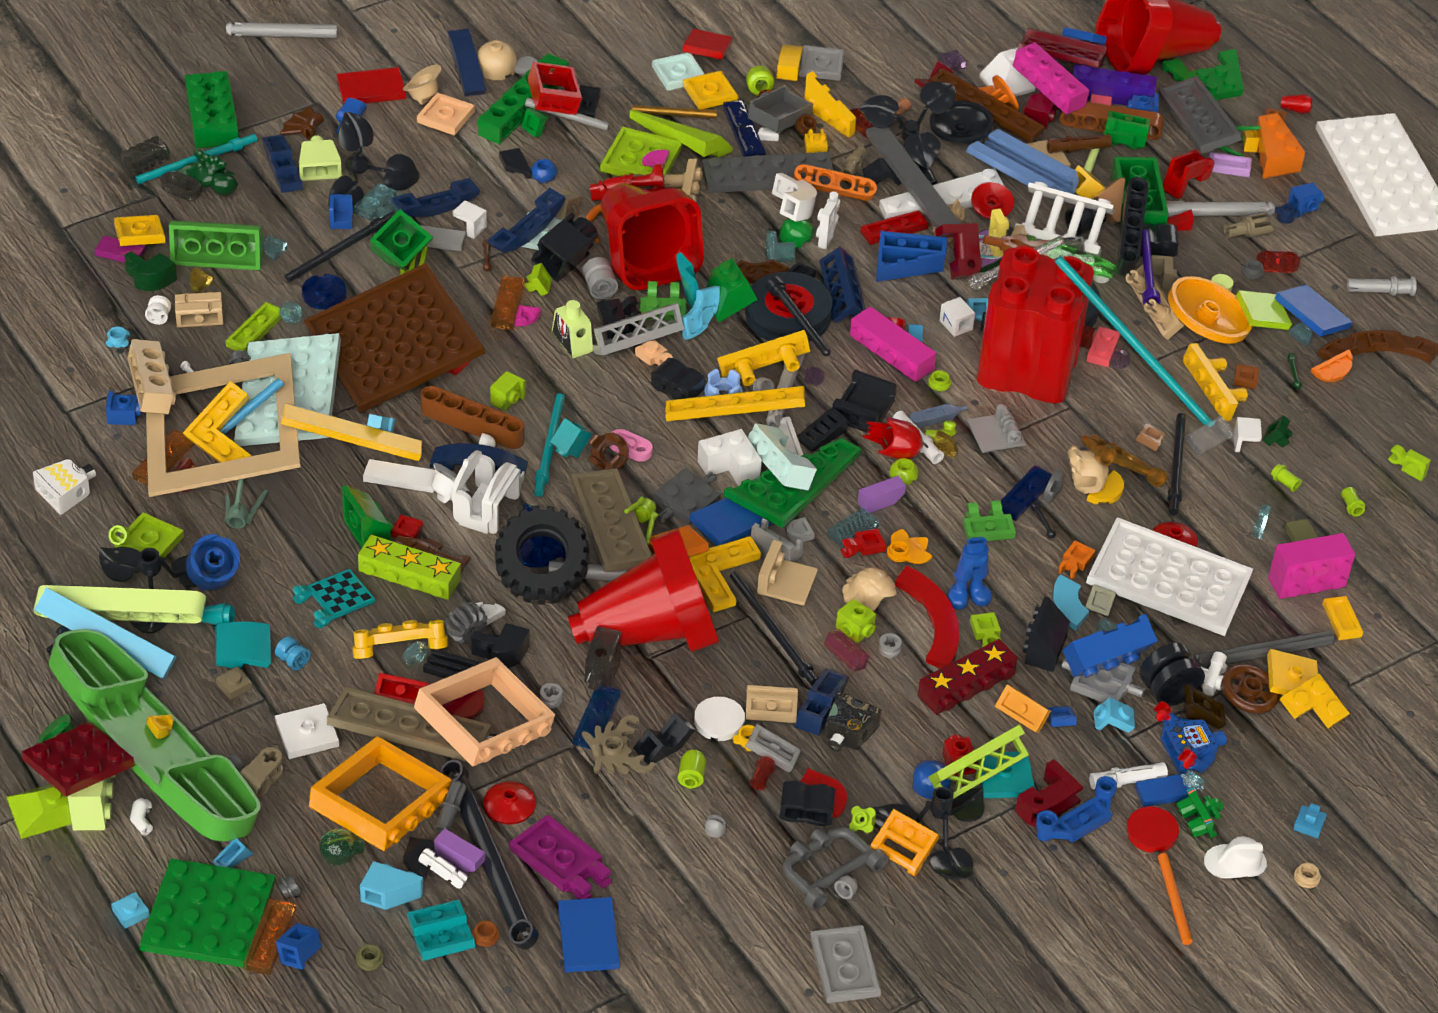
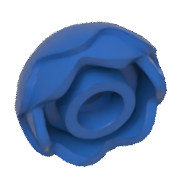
M540 159L531 167L533 179L541 183L553 181L558 174L557 167L548 159Z

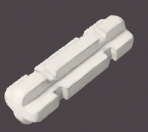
M426 848L421 853L418 860L425 866L430 865V869L448 881L450 879L452 881L451 884L456 888L460 889L466 883L468 876L460 870L457 872L456 867L442 857L434 856L435 852Z

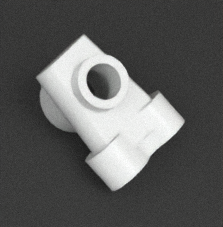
M1214 652L1209 669L1201 667L1205 673L1204 683L1201 688L1206 695L1213 696L1216 689H1222L1221 682L1224 678L1223 674L1227 669L1225 663L1227 657L1221 652Z

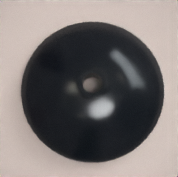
M954 101L953 106L946 113L940 115L931 113L930 128L936 136L944 141L954 144H970L985 138L991 132L993 117L989 110L980 104L970 101Z

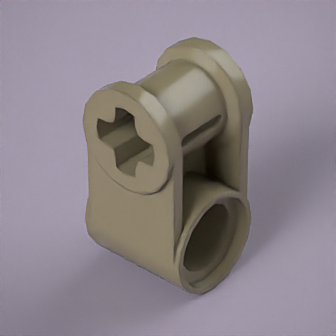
M264 748L240 772L257 798H262L266 795L274 783L283 775L282 754L277 748Z

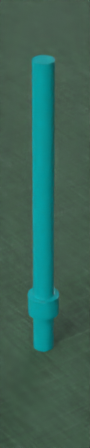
M251 134L243 138L236 137L229 140V143L204 151V153L215 157L230 151L236 152L242 150L246 145L257 142V136ZM193 155L137 175L135 178L137 183L141 184L180 170L186 164L196 162L198 159Z
M561 393L557 394L540 468L536 471L534 495L537 497L543 496L545 485L548 484L550 478L549 467L554 445L550 441L559 427L565 396Z

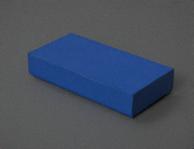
M1067 27L1063 29L1062 33L1064 36L1104 45L1107 40L1106 36Z
M1185 774L1137 781L1135 785L1143 807L1181 801L1188 797L1186 790L1191 788Z

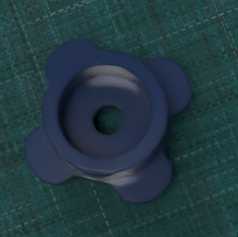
M1286 203L1281 207H1275L1274 212L1278 214L1277 218L1282 223H1292L1295 218L1300 216V212L1296 211L1290 203Z

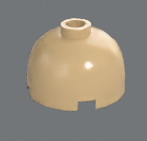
M494 40L481 46L477 52V57L484 78L504 80L506 75L511 74L513 76L515 74L517 57L516 52L509 44Z

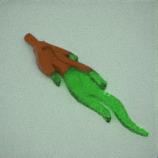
M1025 234L1002 236L1001 238L984 235L983 244L997 246L1004 252L1009 248L1029 246L1037 250L1039 254L1052 259H1056L1060 255L1062 257L1073 256L1079 258L1083 263L1093 268L1094 275L1104 276L1112 279L1114 273L1122 275L1117 271L1116 265L1098 256L1075 254L1077 247L1054 240L1035 241V236Z

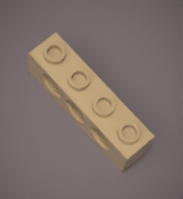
M132 339L127 359L140 412L169 414L170 406L175 404L176 393L172 391V378L168 376L169 366L165 364V351H162L160 341Z

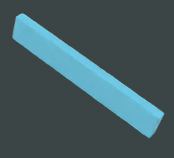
M45 588L34 609L71 630L89 629L106 635L145 670L162 679H166L177 656L49 588Z

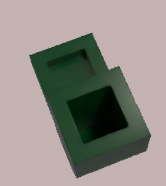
M132 251L124 255L125 270L129 276L134 277V286L140 290L157 291L177 280L176 264L161 253L148 261H145Z

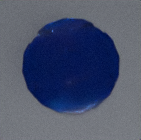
M324 274V277L315 275L307 279L302 285V298L308 306L318 310H326L346 300V284L335 275Z

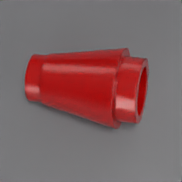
M1307 94L1282 96L1281 108L1305 115V113H1311L1313 98Z

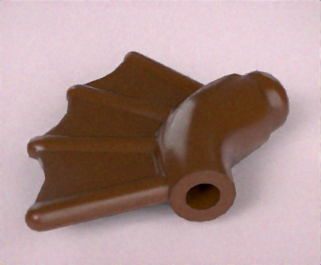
M307 106L303 111L293 113L292 118L283 123L284 128L280 131V135L302 133L304 138L311 139L316 133L317 126L323 123L324 119L320 113H315L310 106Z

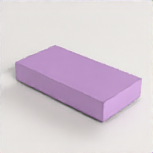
M1214 152L1209 153V157L1214 160L1212 172L1243 177L1250 176L1252 158Z

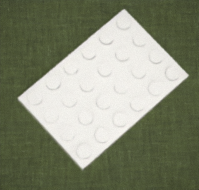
M1117 517L1087 577L1086 583L1116 592L1120 597L1225 636L1250 580L1253 568Z

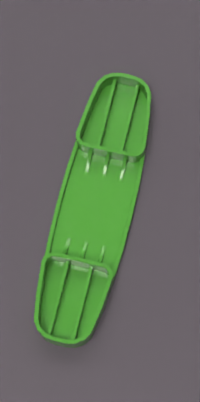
M77 629L59 634L54 641L49 658V667L86 718L134 757L135 766L131 769L181 818L203 836L224 842L249 835L255 826L260 811L259 799L229 759L222 755H210L167 707L145 687L148 678L147 671L120 646L98 631ZM172 714L174 721L171 733L164 738L157 739L146 724L148 716Z

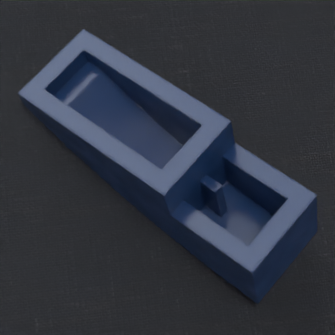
M826 668L809 690L807 700L799 709L795 727L819 736L828 722V716L835 698L843 693L849 676Z

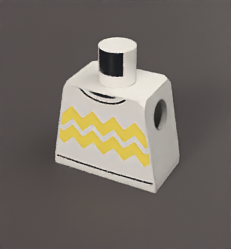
M68 459L33 472L35 490L60 515L90 494L88 480L96 476V472L91 464L78 468Z

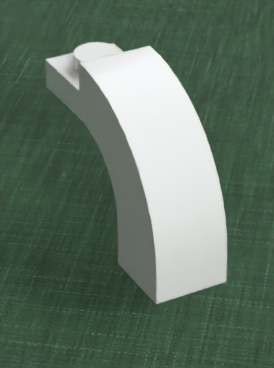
M776 173L772 194L783 199L780 214L794 221L810 218L813 213L817 190L804 180L797 181L783 173Z

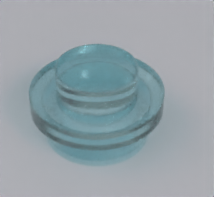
M286 302L280 307V316L284 322L295 324L302 316V309L295 302Z
M1189 769L1185 775L1182 773L1180 776L1185 779L1182 784L1188 788L1194 787L1195 791L1198 788L1203 791L1205 788L1203 784L1206 780Z

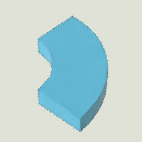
M715 285L696 290V300L693 308L687 314L681 316L685 329L682 330L683 339L694 338L708 327V323L718 309L720 286Z
M1060 574L1054 585L1052 601L1070 621L1069 627L1076 631L1089 617L1090 611L1078 599L1081 585Z

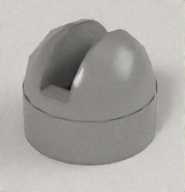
M719 814L710 815L705 822L706 834L714 838L723 836L726 831L725 819Z
M846 875L835 883L834 889L841 898L850 899L856 893L858 883L855 878Z

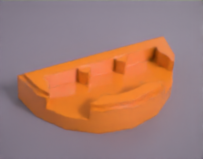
M1350 349L1313 367L1310 372L1324 382L1342 380L1349 374L1352 367L1353 356Z

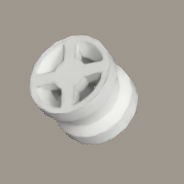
M163 296L151 297L145 312L146 319L153 324H164L171 310V302Z

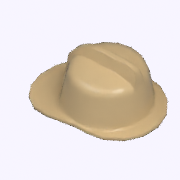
M431 65L422 69L413 76L410 82L403 88V91H408L411 97L418 101L419 104H426L438 92L436 78L440 74L442 67L440 65Z

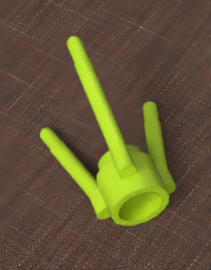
M640 497L637 502L625 509L624 512L628 514L634 510L638 522L641 523L649 520L645 537L647 545H649L658 513L655 512L656 505L652 500Z

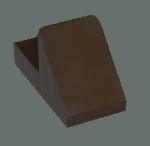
M1190 685L1184 687L1185 719H1202L1217 729H1221L1226 725L1224 705Z

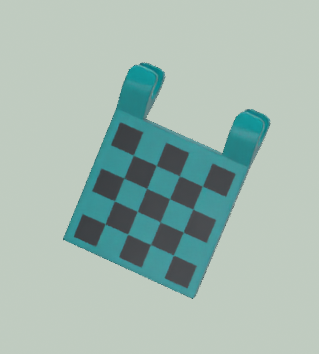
M350 569L310 585H297L293 588L295 594L293 600L297 604H301L310 596H313L324 609L314 612L316 620L313 621V624L319 629L325 627L333 619L373 604L376 600Z

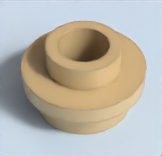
M1303 863L1296 868L1294 880L1301 887L1314 888L1320 883L1321 875L1319 869L1314 864Z

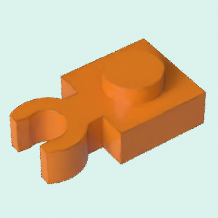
M1074 540L1063 554L1058 574H1062L1064 570L1071 571L1069 579H1074L1078 569L1084 571L1095 557L1096 550Z

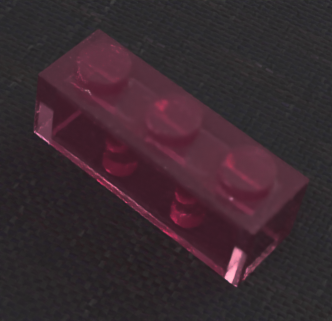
M840 629L828 632L824 645L829 651L833 652L851 670L865 669L870 656Z

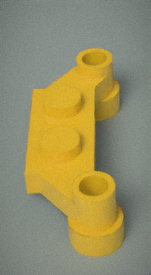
M408 620L402 622V625L392 626L391 623L379 624L377 628H373L370 631L365 629L356 630L353 632L355 645L352 648L354 658L364 659L374 655L373 645L428 638L429 648L441 649L448 647L449 642L448 635L445 634L443 620H433L429 624Z

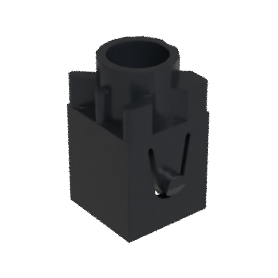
M573 213L539 239L537 244L539 250L531 258V261L536 265L542 263L549 275L557 283L590 255L588 250L594 246L593 242L598 237L596 228L588 219L579 217L573 221L575 217Z

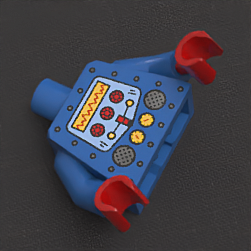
M1161 701L1153 708L1158 713L1156 715L1157 721L1164 722L1160 740L1178 774H1186L1191 771L1204 773L1214 763L1218 747L1226 745L1227 741L1224 731L1211 733L1205 721L1178 717L1172 713L1171 707L1166 702Z

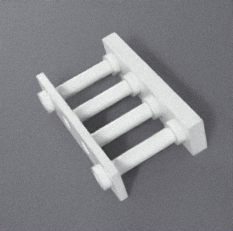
M1029 182V192L1034 193L1026 220L1022 225H1025L1026 233L1030 235V241L1054 240V242H1062L1063 247L1061 250L1099 260L1101 247L1098 246L1096 241L1105 213L1114 214V206L1111 205V202L1105 199H1098L1096 201L1048 188V185L1042 182H1035V184ZM1042 196L1055 199L1046 228H1043V230L1035 229L1033 224ZM1063 202L1074 204L1076 206L1067 234H1064V236L1057 235L1054 230ZM1084 207L1097 210L1089 238L1085 242L1079 241L1075 237Z

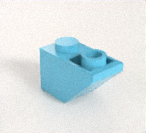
M375 861L372 862L360 884L361 902L385 910L419 899L424 894L423 877L413 872H405L393 868L391 865Z

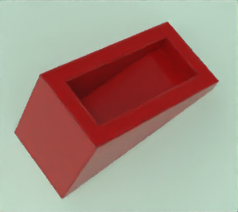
M1192 209L1167 219V224L1177 226V231L1192 230L1194 222Z

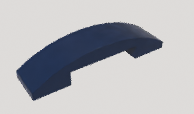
M470 178L451 182L450 190L415 198L412 193L393 197L392 202L398 210L401 209L408 216L427 217L456 209L464 201L469 202L479 195L480 190Z
M549 188L535 200L536 208L510 230L501 228L487 240L488 244L502 253L525 245L541 233L554 219L566 200L565 196Z
M469 443L448 444L436 447L430 462V468H434L433 464L438 463L453 471L455 465L462 466L464 460L474 451L478 450L482 452V455H486L494 461L495 471L508 462L517 465V469H520V474L524 471L525 477L528 461L508 451Z

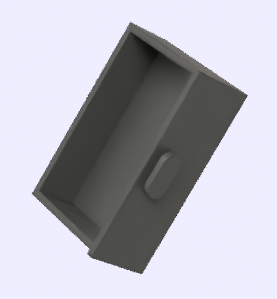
M784 85L771 92H764L759 98L750 101L748 119L778 133L795 125L796 120L800 116H812L814 103L790 92L787 86Z

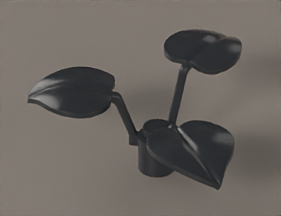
M937 81L927 83L920 92V99L926 106L917 121L908 120L903 123L900 116L896 114L899 107L898 102L886 95L869 98L862 103L859 110L863 113L866 120L877 128L891 126L896 118L899 128L902 129V139L905 141L904 147L906 152L916 164L929 170L940 152L941 145L939 139L932 133L924 132L920 135L921 121L929 108L936 115L949 111L954 104L956 90L952 84Z
M345 112L338 130V141L341 147L347 151L353 152L358 149L357 152H354L352 156L347 158L345 163L353 180L345 175L337 178L331 187L330 194L352 195L353 211L357 210L363 203L364 192L360 186L356 185L358 179L355 173L361 174L367 169L386 172L383 179L384 184L392 190L401 191L412 187L419 179V172L414 162L404 154L391 156L387 161V168L368 165L367 160L359 156L362 152V147L372 144L374 137L373 129L360 115Z
M100 547L99 549L101 568L104 574L113 581H128L134 572L139 573L141 570L143 574L148 576L149 589H154L153 577L160 572L162 565L173 578L179 577L182 585L198 587L190 580L186 571L188 555L176 559L172 563L171 569L165 563L164 558H160L159 552L154 548H146L141 552L131 547ZM130 621L136 629L143 633H154L167 625L166 622Z
M938 787L933 791L932 800L926 801L925 807L916 819L914 811L905 805L888 804L880 807H871L876 811L875 825L879 829L882 828L893 809L918 823L930 809L935 818L943 819L944 851H937L931 855L930 866L932 870L940 876L951 879H966L972 874L973 860L968 852L961 848L952 850L948 848V816L954 815L956 819L964 822L980 819L984 814L985 808L983 788L969 789L953 799L954 794L950 789Z

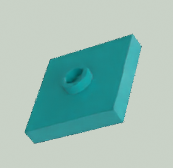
M1004 752V755L1014 758L1019 755V752ZM986 755L983 767L995 769L998 758ZM1029 756L981 782L983 799L1016 798L1022 792L1032 786L1034 787Z

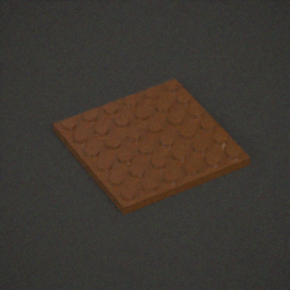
M427 263L303 320L311 336L339 333L341 344L337 377L360 413L486 354L483 345Z

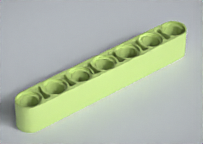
M42 585L38 588L34 609L45 588H49L107 620L194 624L202 621L206 596L201 592L189 590ZM33 609V611H34V613H35L36 615L41 616V617L48 618V617L44 616L43 614H41V613H39V612H37V611H35V610Z

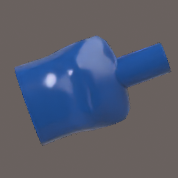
M347 98L344 105L336 113V119L342 122L345 112L355 113L362 117L367 106L360 100ZM341 123L339 124V126H338V128H337V130H336V133H337V134H338V130H339V127H340Z

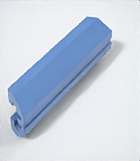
M999 129L990 133L987 137L989 140L985 141L984 144L976 141L969 145L966 150L968 154L1028 186L1029 182L1033 184L1035 182H1042L1047 184L1048 188L1075 194L1079 181L1077 171Z

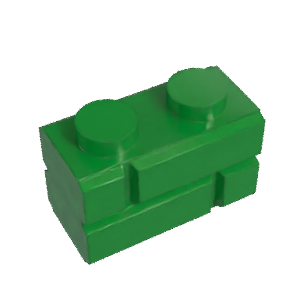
M1109 110L1103 135L1110 134L1112 145L1124 144L1130 149H1144L1150 119Z

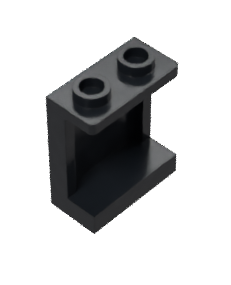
M854 370L851 384L841 399L836 398L834 400L832 408L836 409L847 419V426L868 433L867 431H870L868 427L872 426L866 422L883 421L895 401L897 385L873 375Z

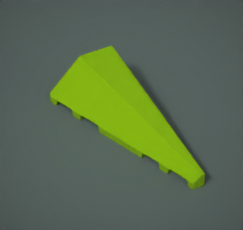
M633 109L630 110L629 118L658 136L678 140L703 157L712 154L719 158L731 153L733 147L722 136Z

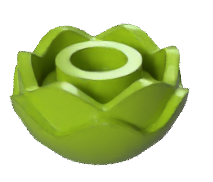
M902 458L893 462L890 466L889 475L891 478L899 476L904 484L909 485L918 478V468L913 461Z

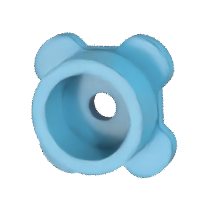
M123 327L111 328L107 332L108 340L106 341V346L116 348L127 347L129 345L127 339L130 337V332Z

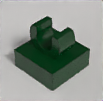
M1283 415L1270 424L1263 437V441L1269 446L1274 442H1277L1281 447L1290 443L1288 438L1293 436L1292 431L1288 429L1290 420Z

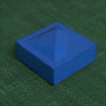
M1070 706L1048 707L1051 713L1047 719L1051 727L1076 725L1077 717Z

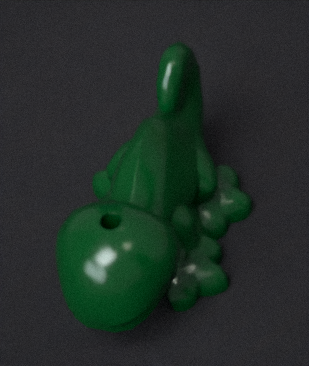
M200 149L194 151V156L198 160L186 164L177 174L179 184H186L193 179V183L196 186H211L212 190L220 196L232 194L238 186V182L233 178L235 173L225 168L227 165L225 161L221 160L218 156H210Z

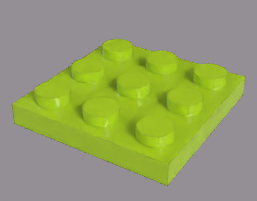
M622 127L603 159L600 171L617 176L631 173L633 175H647L651 173L653 167L642 165L643 157L655 150H669V158L663 168V176L665 178V174H669L680 154L683 143L678 140Z

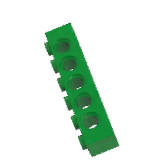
M549 53L538 60L540 63L569 67L568 61ZM530 70L519 81H516L507 92H504L502 97L493 103L484 114L479 116L477 120L478 136L500 145L522 124L526 109L531 108L525 106L526 99H533L528 82ZM542 84L543 88L557 90L560 87L555 85Z

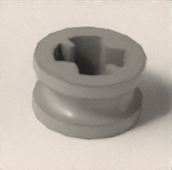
M893 633L882 635L879 642L880 654L886 658L897 657L901 652V638Z
M556 683L544 684L540 689V700L548 708H556L561 705L563 701L561 686Z

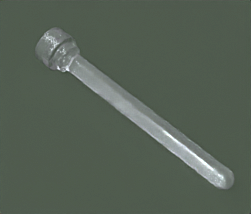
M1058 236L1034 249L1042 255L1062 245L1065 239L1063 236ZM999 266L985 273L975 272L973 275L968 276L972 289L977 292L985 288L989 280L998 276Z

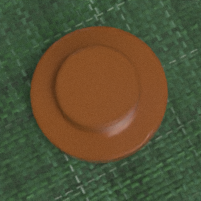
M491 921L479 922L472 931L475 943L482 947H490L496 944L499 940V929Z

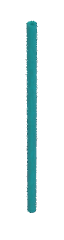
M1061 255L1056 258L1054 262L1202 424L1207 429L1212 427L1214 422L1071 265Z

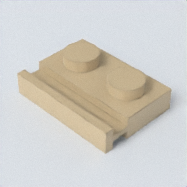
M747 685L745 720L796 723L798 688Z

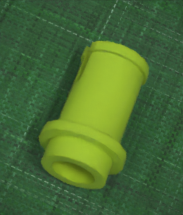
M1278 464L1271 472L1274 481H1280L1292 492L1296 491L1302 483L1300 478L1287 470L1286 465Z
M1353 487L1345 488L1341 492V496L1347 505V512L1355 517L1362 515L1365 511L1364 501L1359 499Z

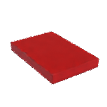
M399 67L336 74L343 105L347 98L357 99L364 103L406 99Z

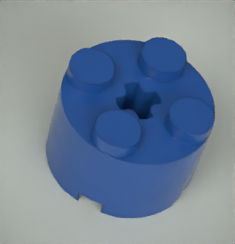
M217 534L201 537L196 541L186 559V571L190 580L199 589L205 591L218 590L230 583L239 567V550L232 540Z

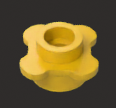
M742 726L738 731V735L733 736L734 744H740L745 750L751 751L745 745L753 733L754 726Z

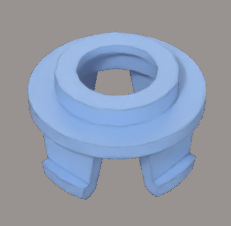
M718 369L712 370L707 376L708 383L704 389L705 396L720 395L719 391L721 390L728 391L729 394L743 392L740 385L741 376L733 369L730 370L728 378L720 377Z

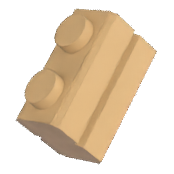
M221 292L175 295L177 328L223 325Z

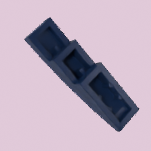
M469 29L448 31L455 69H457L459 81L462 83L464 97L485 94L484 80Z
M284 135L262 137L271 170L281 193L303 190L302 180L297 172V165L292 158V150Z

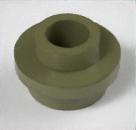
M374 944L362 946L356 955L357 965L366 971L378 969L384 961L383 952Z

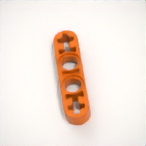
M806 164L797 166L793 175V179L797 181L804 180L816 190L828 193L837 192L841 196L864 201L873 199L877 191V185L871 179ZM802 172L806 173L805 179L801 178ZM813 174H816L815 180L812 181ZM819 177H828L830 179V183L826 185L821 184L819 182ZM848 181L851 184V188L843 189L840 186V182ZM856 184H858L857 191H854ZM865 186L869 187L868 193L864 192Z

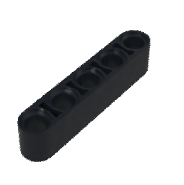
M1134 177L1129 181L1124 199L1116 268L1120 274L1125 276L1127 274L1132 275L1130 273L1132 270L1136 271L1140 258L1148 183L1141 177Z

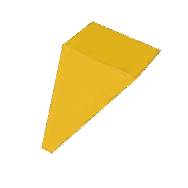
M1257 130L1242 131L1244 152L1257 153L1259 144Z

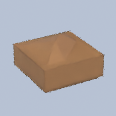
M1146 423L1136 441L1157 451L1164 441L1166 434Z

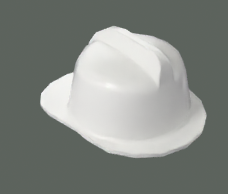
M434 463L433 466L436 473L431 487L437 493L438 500L446 503L448 500L452 501V487L457 474L441 464ZM464 484L461 491L470 492L466 484Z
M1240 836L1231 840L1229 844H1222L1209 849L1204 856V865L1211 874L1220 878L1258 876L1265 871L1267 860L1262 853V843H1258L1250 837Z

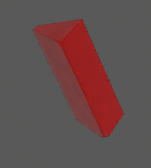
M379 672L374 694L415 705L419 689L430 684Z

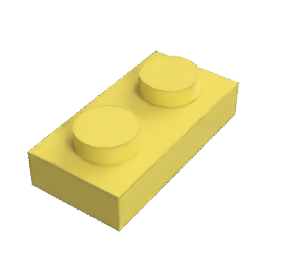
M994 209L991 212L988 235L997 238L1006 236V230L1009 229L1008 218L1004 217L1001 209ZM988 245L994 257L1003 256V251L999 247Z

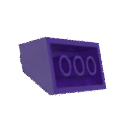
M1074 65L1073 76L1089 89L1087 100L1091 99V94L1112 97V104L1127 106L1128 100H1132L1133 95L1154 97L1157 77L1113 71L1105 68H1093L1085 65Z

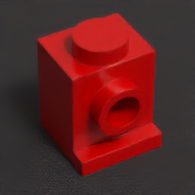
M960 735L950 736L947 740H944L942 752L946 766L974 751L969 737L962 738ZM966 767L964 768L963 775L975 774L976 769Z

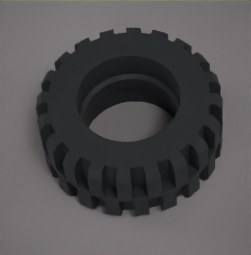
M540 505L532 506V511L529 512L525 508L518 511L516 518L512 515L507 520V525L502 526L499 531V538L496 539V570L498 576H501L502 584L505 588L509 587L511 594L515 597L521 595L523 596V601L531 603V600H538V604L545 605V600H551L553 604L559 602V597H569L572 595L574 588L578 589L580 587L582 579L586 577L588 571L590 547L589 541L586 539V532L583 527H579V521L575 517L569 518L568 512L562 509L559 512L554 511V506L547 505L546 510H540ZM547 536L562 544L565 549L566 558L564 564L556 571L548 574H537L527 570L520 563V547L531 538Z

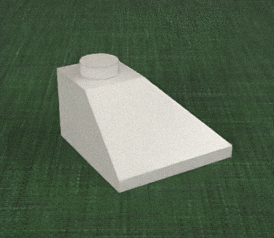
M1018 48L1000 52L979 76L987 86L993 85V76H1000L1009 86L1015 97L1036 91V87L1013 67L1015 53Z

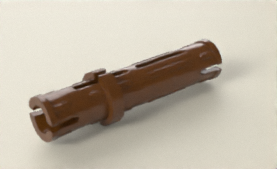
M1110 134L1077 138L1066 136L1063 139L1047 140L1048 153H1073L1076 150L1111 148L1112 140Z

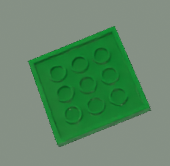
M170 858L140 941V951L248 968L276 883L275 875Z

